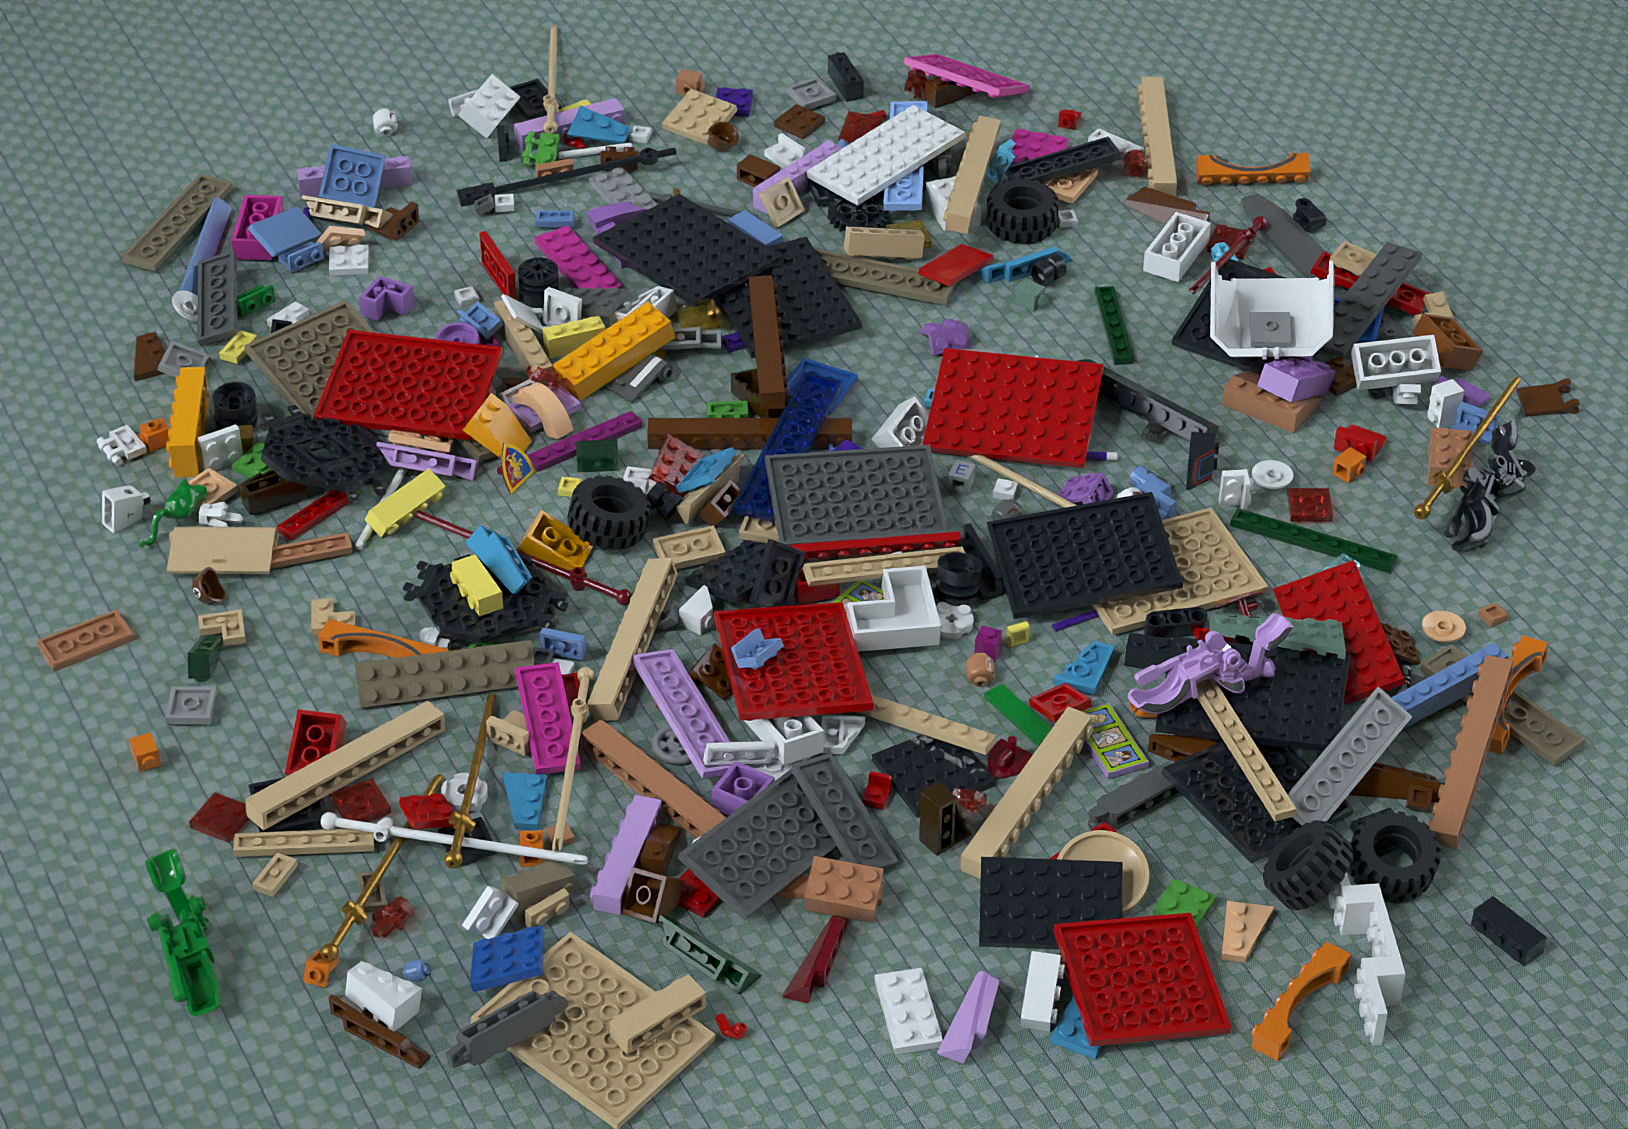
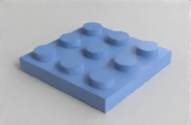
M330 144L319 198L375 208L386 155Z

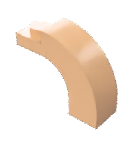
M536 382L519 389V392L513 395L515 403L527 405L536 412L543 424L547 437L559 439L574 430L564 406L557 396L545 385Z

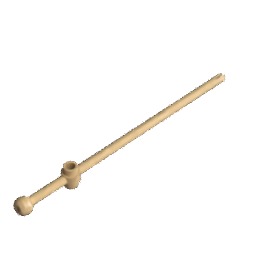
M555 24L554 28L552 25L550 27L548 95L543 97V105L547 111V121H545L543 129L546 133L554 134L557 131L558 126L554 121V114L559 112V104L555 98L557 26Z
M967 456L1063 508L1076 506V504L985 456Z
M587 666L580 668L577 673L578 680L580 681L578 698L573 700L571 706V716L574 722L552 846L554 852L556 845H558V852L562 848L581 728L589 716L586 698L589 683L593 681L595 674Z

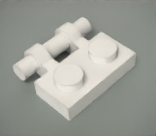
M128 425L110 431V438L104 439L100 437L97 439L99 449L106 453L107 459L116 466L122 464L121 457L123 456L130 460L147 453L146 446Z

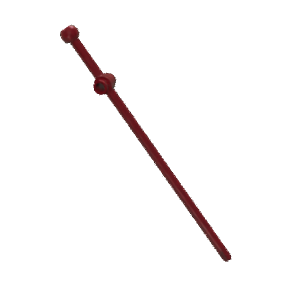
M1256 217L1253 220L1252 227L1244 229L1238 234V237L1235 239L1236 243L1216 261L1217 271L1241 248L1249 246L1257 236V231L1266 229L1267 220L1265 217ZM1211 267L1190 287L1189 292L1192 290V295L1196 294L1211 279Z
M418 510L415 513L416 518L467 539L474 533ZM515 549L518 554L530 556L536 567L569 579L575 591H582L586 586L616 598L617 603L622 606L629 605L632 593L629 590H616L587 578V574L582 567H575L572 571H569Z

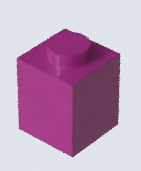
M982 625L975 638L974 654L985 653L993 659L995 664L1002 649L1003 630Z

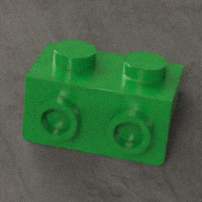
M261 284L238 295L237 312L243 317L275 302L274 287L272 285L264 287Z

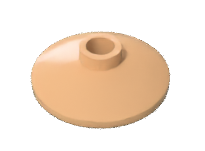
M1434 611L1427 614L1422 621L1424 633L1431 639L1439 642H1454L1465 634V622L1461 617L1452 612Z

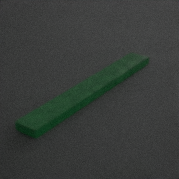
M1237 508L1230 520V526L1342 560H1354L1356 564L1389 574L1397 562L1398 555Z

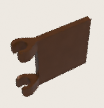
M1565 378L1552 384L1516 388V393L1526 417L1559 412L1577 414L1579 412V400L1571 399L1564 403L1560 392H1571L1570 386H1567L1571 385L1570 379Z

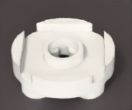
M945 602L936 605L941 624L940 637L959 639L962 638V634L967 632L968 635L972 631L974 618L969 606H953Z
M469 773L456 774L454 779L449 782L447 779L442 785L441 793L444 794L454 811L460 812L464 794L461 793L465 791ZM479 776L477 777L470 807L471 812L480 811L488 796L487 784L485 781L483 783Z

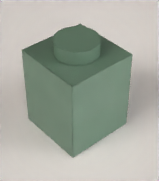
M1025 279L1015 288L1014 304L1032 312L1044 305L1046 301L1044 286Z

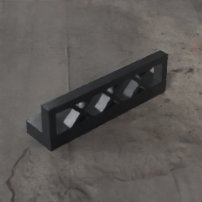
M971 523L965 524L964 537L961 538L959 547L963 546L965 553L977 557L982 562V574L979 581L980 599L983 601L1002 596L1003 577Z

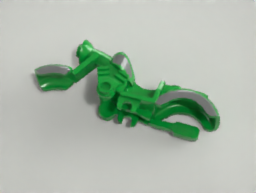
M170 849L147 859L145 865L154 888L158 892H165L170 901V906L175 911L181 924L174 927L168 914L160 915L158 912L151 914V917L147 918V922L152 932L156 930L159 933L171 978L169 985L173 1000L178 1003L187 1000V1011L191 1016H199L218 1008L222 1002L219 981L212 965L215 963L214 957L206 939V936L212 933L213 925L208 918L203 916L204 910H207L202 896L197 898L193 894L184 892L181 885L187 879L177 850Z

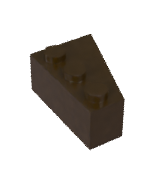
M757 369L731 373V393L740 401H747L748 408L760 418H788L787 400H785L784 409L760 410Z
M271 468L263 474L259 472L240 484L242 504L250 515L308 496L307 485L285 481Z
M940 782L926 787L921 792L919 841L936 856L972 835L966 826V819L962 816L963 811L957 797Z

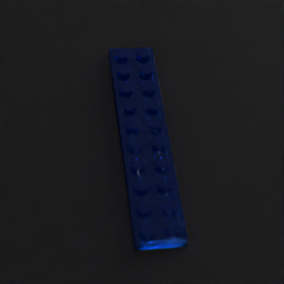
M808 372L803 373L732 506L733 513L773 522L774 513L765 466V455L808 453L842 388V381Z

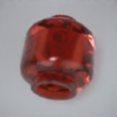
M1130 150L1124 155L1123 166L1126 174L1131 177H1139L1147 171V158L1141 150Z

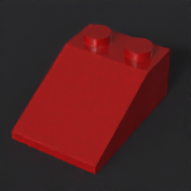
M298 709L284 774H293L341 748L347 725L344 717L341 714Z

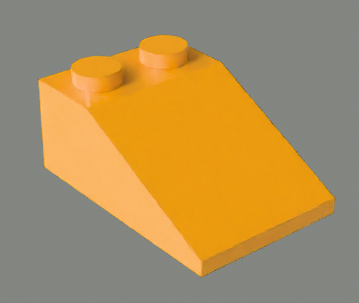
M492 393L463 429L464 432L498 457L501 455L503 443L513 444L524 452L532 442L509 406Z
M541 509L529 526L517 550L572 571L575 567L583 566L593 546L589 545L586 541L580 540L579 535L576 536L572 528Z

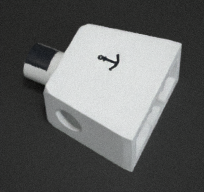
M130 485L102 491V524L115 534L138 522L142 518L143 506L151 502L149 494L147 492L140 493Z

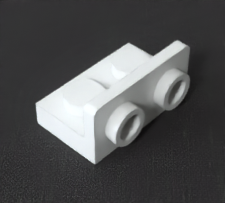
M783 133L778 135L777 144L764 150L765 157L783 169L806 155L803 146Z
M1247 469L1222 471L1218 500L1220 507L1240 505L1241 509L1247 510L1248 505H1251L1250 490H1253V479L1249 478Z
M487 886L462 926L468 931L482 934L487 939L498 937L517 908L518 902L507 892Z

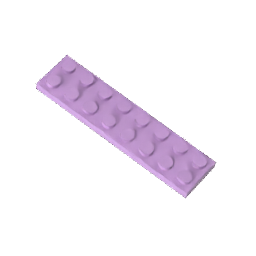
M674 649L633 655L632 662L701 778L705 779L724 775L732 764L705 765L703 758L707 743H726L730 741Z

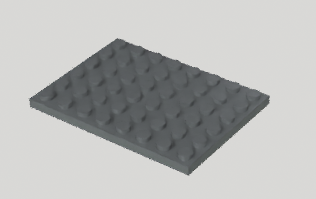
M930 445L765 455V466L778 542L791 546L794 544L949 532Z

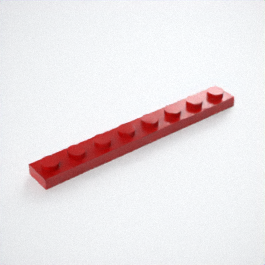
M960 531L794 544L791 547L806 552L804 561L811 558L826 560L836 556L838 558H848L851 555L867 557L873 553L888 555L898 551L907 553L914 550L925 551L935 550V548L959 547L961 536Z

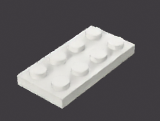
M922 968L876 974L875 985L895 1055L939 1048L943 1039Z

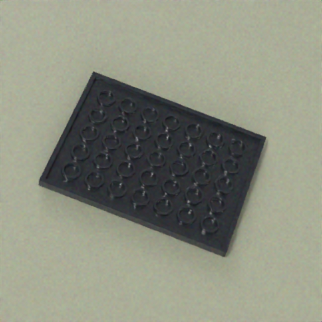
M681 194L675 195L593 237L595 245L662 287L674 290L675 295L694 307H698L749 280V277H754L782 262V255Z
M800 237L795 240L768 246L782 255V262L756 276H772L773 283H777L783 350L862 329L861 320L807 237ZM749 280L716 296L715 299L752 359L755 358Z
M1153 492L987 522V529L999 571L1003 577V585L1013 619L1183 588V582Z
M1173 636L1169 659L1186 653L1189 645L1192 646V649L1199 647L1198 641L1201 639ZM1226 642L1231 648L1239 652L1241 658L1247 664L1249 663L1253 645ZM1283 648L1265 649L1264 656L1272 660L1276 669L1273 678L1261 676L1244 681L1245 688L1242 693H1233L1217 683L1255 744L1324 751L1340 732L1350 656L1345 655V659L1337 658L1338 654L1327 653L1324 656L1311 651ZM1191 697L1171 710L1157 715L1155 732L1223 740L1197 698L1193 699Z

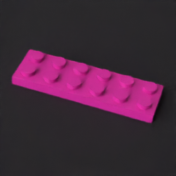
M569 226L534 237L538 248L548 259H551L558 265V270L575 289L583 287L586 289L599 287L602 289L614 287L622 289L621 283Z
M559 662L516 667L515 676L526 730L529 732V745L535 774L563 772L566 769L573 725ZM578 752L575 770L581 769V762Z

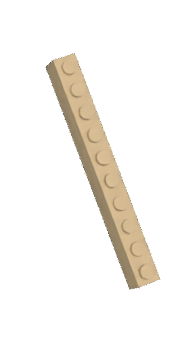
M1141 77V84L1137 85V95H1139L1138 103L1140 105L1141 126H1143L1142 136L1144 137L1145 158L1148 162L1146 169H1148L1149 188L1176 196L1177 180L1163 77Z
M979 116L978 121L973 123L969 141H967L966 150H964L963 159L961 160L953 190H951L950 199L944 212L943 221L946 222V230L968 233L996 144L1001 120Z
M672 558L648 559L645 568L642 569L640 580L637 582L634 594L630 598L629 606L624 612V618L618 626V632L612 641L609 653L606 655L603 668L600 669L599 677L593 686L590 699L587 700L593 721L601 719L603 721L618 720L638 673L632 662L633 655L646 653L660 614L665 607L678 575Z
M429 701L416 706L246 798L247 817L261 829L269 828L444 732V713Z
M1069 706L961 854V871L980 879L981 857H1006L1012 842L1016 843L1022 828L1028 826L1032 814L1038 812L1044 797L1047 798L1050 795L1054 783H1058L1064 769L1070 767L1073 756L1081 751L1085 739L1091 737L1094 730L1091 715Z

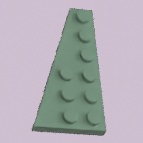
M1223 614L1209 616V632L1216 631L1222 636L1238 638L1240 635L1250 638L1249 641L1254 642L1256 640L1255 633L1257 627L1263 624L1268 617L1249 618L1245 615L1227 617ZM1285 617L1294 627L1289 636L1278 647L1298 651H1306L1309 648L1317 651L1319 655L1326 656L1327 652L1338 654L1337 658L1345 659L1346 650L1342 622L1333 619L1315 621L1311 618L1293 620L1292 618Z

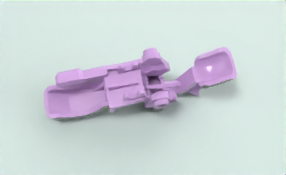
M1277 613L1271 614L1256 629V640H1254L1248 664L1241 658L1237 650L1231 648L1224 641L1223 636L1219 632L1210 631L1205 636V644L1202 640H1199V647L1192 649V646L1189 645L1186 653L1175 656L1159 665L1153 664L1137 672L1134 678L1139 685L1144 686L1169 670L1167 677L1161 684L1148 690L1133 688L1128 693V699L1141 711L1157 715L1171 710L1191 697L1193 699L1197 698L1196 685L1204 679H1214L1229 691L1242 693L1245 688L1244 681L1261 676L1266 678H1273L1275 676V666L1270 658L1267 659L1264 656L1265 649L1271 650L1281 644L1289 636L1294 626L1284 616Z

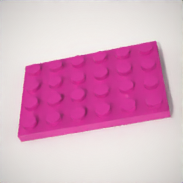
M939 54L905 57L903 63L908 65L911 70H923L929 76L938 75L943 81L951 82L952 80L957 82L956 85L970 86L973 91L979 93L987 92L988 96L998 98L999 96L1006 97V95L1014 96V94L1021 95V93L1028 92L1030 87L1028 84Z

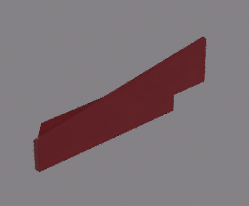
M834 915L829 919L783 993V998L809 1003L814 987H825L847 929L849 918Z

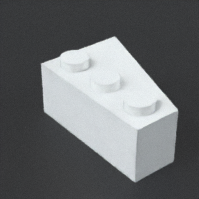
M1032 951L1021 1014L1022 1028L1050 1032L1051 1023L1056 1024L1058 1009H1054L1055 1001L1060 1000L1061 987L1058 984L1059 979H1063L1065 964H1061V955Z
M362 961L348 971L345 996L363 1011L368 1009L373 1013V1019L377 1022L383 1021L388 1026V1029L395 1032L419 1013L421 987Z

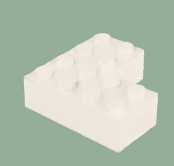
M926 566L883 569L882 591L885 600L847 603V618L858 652L939 645L941 624Z

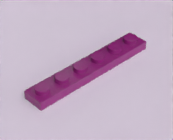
M629 411L532 452L527 456L533 467L539 472L643 428L642 421L632 411Z

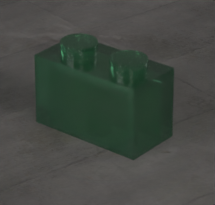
M617 439L576 441L578 473L619 471Z

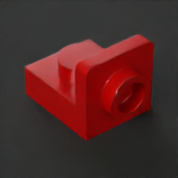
M1071 109L1060 110L1058 127L1076 130L1081 120L1082 112Z
M870 771L868 785L862 797L864 806L884 810L891 793L892 777L890 775Z

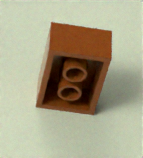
M1423 313L1412 332L1415 337L1434 335L1440 366L1446 369L1473 370L1483 353V350L1452 317Z

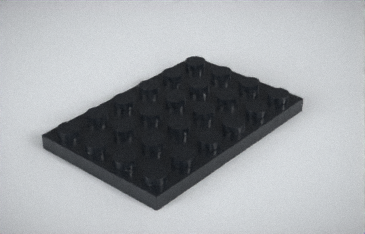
M981 857L979 947L1059 949L1053 931L1055 924L1123 918V862Z

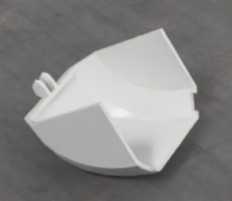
M1329 261V274L1327 279L1319 280L1316 277L1232 278L1231 281L1222 280V276L1218 275L1216 262H1211L1210 337L1230 357H1262V359H1267V357H1275V359H1279V357H1311L1333 338V261ZM1250 312H1290L1291 347L1251 346Z

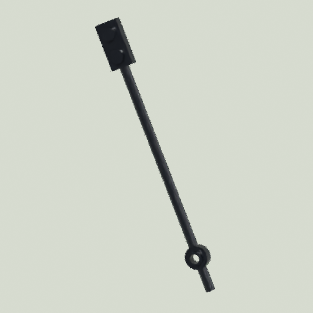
M647 147L640 151L637 156L496 187H494L493 182L456 190L461 207L474 204V201L488 194H492L495 199L494 195L626 165L640 162L643 165H653L658 162V158L676 155L677 152L675 147L660 151Z

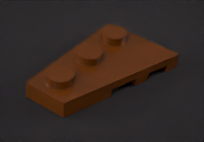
M156 331L136 336L135 382L165 374L158 371V366L166 351Z

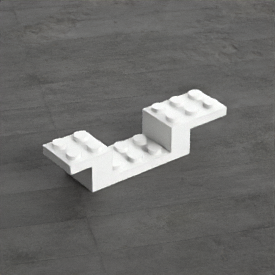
M1346 872L1343 881H1340L1337 888L1329 895V906L1331 909H1334V924L1339 926L1341 936L1367 934L1368 942H1372L1373 957L1362 958L1361 966L1357 968L1358 984L1354 985V995L1360 1001V1016L1365 1018V1034L1370 1036L1372 1046H1379L1383 1042L1388 1013L1386 1007L1400 1006L1405 970L1379 883L1350 885Z

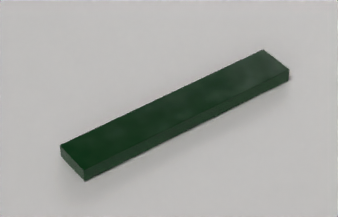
M1114 286L1095 287L1094 293L1114 365L1134 364L1132 349Z

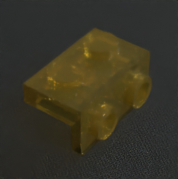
M703 303L698 307H692L691 305L682 306L678 309L676 315L677 319H679L680 328L700 327L701 330L720 328L721 324L720 319L716 322L708 320L706 317L707 303Z

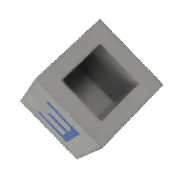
M955 460L948 475V491L968 495L975 481L976 464Z

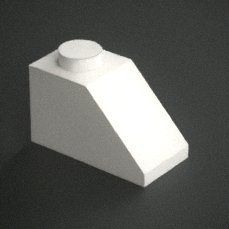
M704 585L679 609V625L699 635H702L709 629L714 622L707 586Z

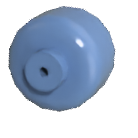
M421 959L409 961L403 969L404 977L407 981H423L425 975L429 974V967Z

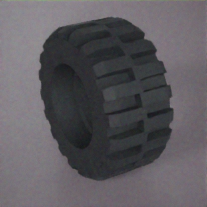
M1019 178L1013 179V181L1006 180L1003 184L999 183L987 197V226L996 237H1000L1004 241L1008 240L1010 243L1026 244L1031 242L1033 244L1038 240L1043 241L1057 228L1058 196L1052 188H1049L1045 183L1041 184L1037 180L1031 181L1026 178L1024 180H1019Z
M599 475L593 479L590 477L580 482L573 491L567 516L568 524L572 528L573 533L576 536L579 535L580 540L588 542L593 547L598 546L604 550L608 548L612 549V551L619 548L624 550L630 546L633 547L643 539L651 513V504L647 495L643 494V490L640 487H635L634 483L630 481L626 482L623 478L618 477L617 479L609 475L606 477Z
M1393 810L1385 811L1384 814H1381V812L1374 813L1371 818L1366 817L1362 820L1361 825L1357 826L1350 843L1353 850V862L1350 863L1349 873L1352 877L1355 876L1354 882L1357 885L1379 883L1384 899H1388V902L1396 903V900L1407 902L1410 900V897L1412 899L1420 897L1430 887L1441 860L1440 843L1436 841L1435 833L1428 830L1429 826L1424 821L1421 823L1418 821V817L1414 815L1411 817L1405 815L1406 812L1398 811V813H1393ZM1380 846L1397 847L1409 855L1413 865L1407 867L1388 865L1376 855L1374 849Z
M1314 820L1311 823L1307 822L1302 827L1293 830L1292 834L1287 835L1283 839L1284 841L1276 846L1275 851L1268 858V863L1264 866L1263 881L1265 887L1291 910H1305L1309 906L1318 904V901L1321 899L1324 900L1331 891L1337 888L1339 882L1343 881L1346 872L1351 867L1350 863L1353 862V850L1350 843L1331 824L1321 820Z

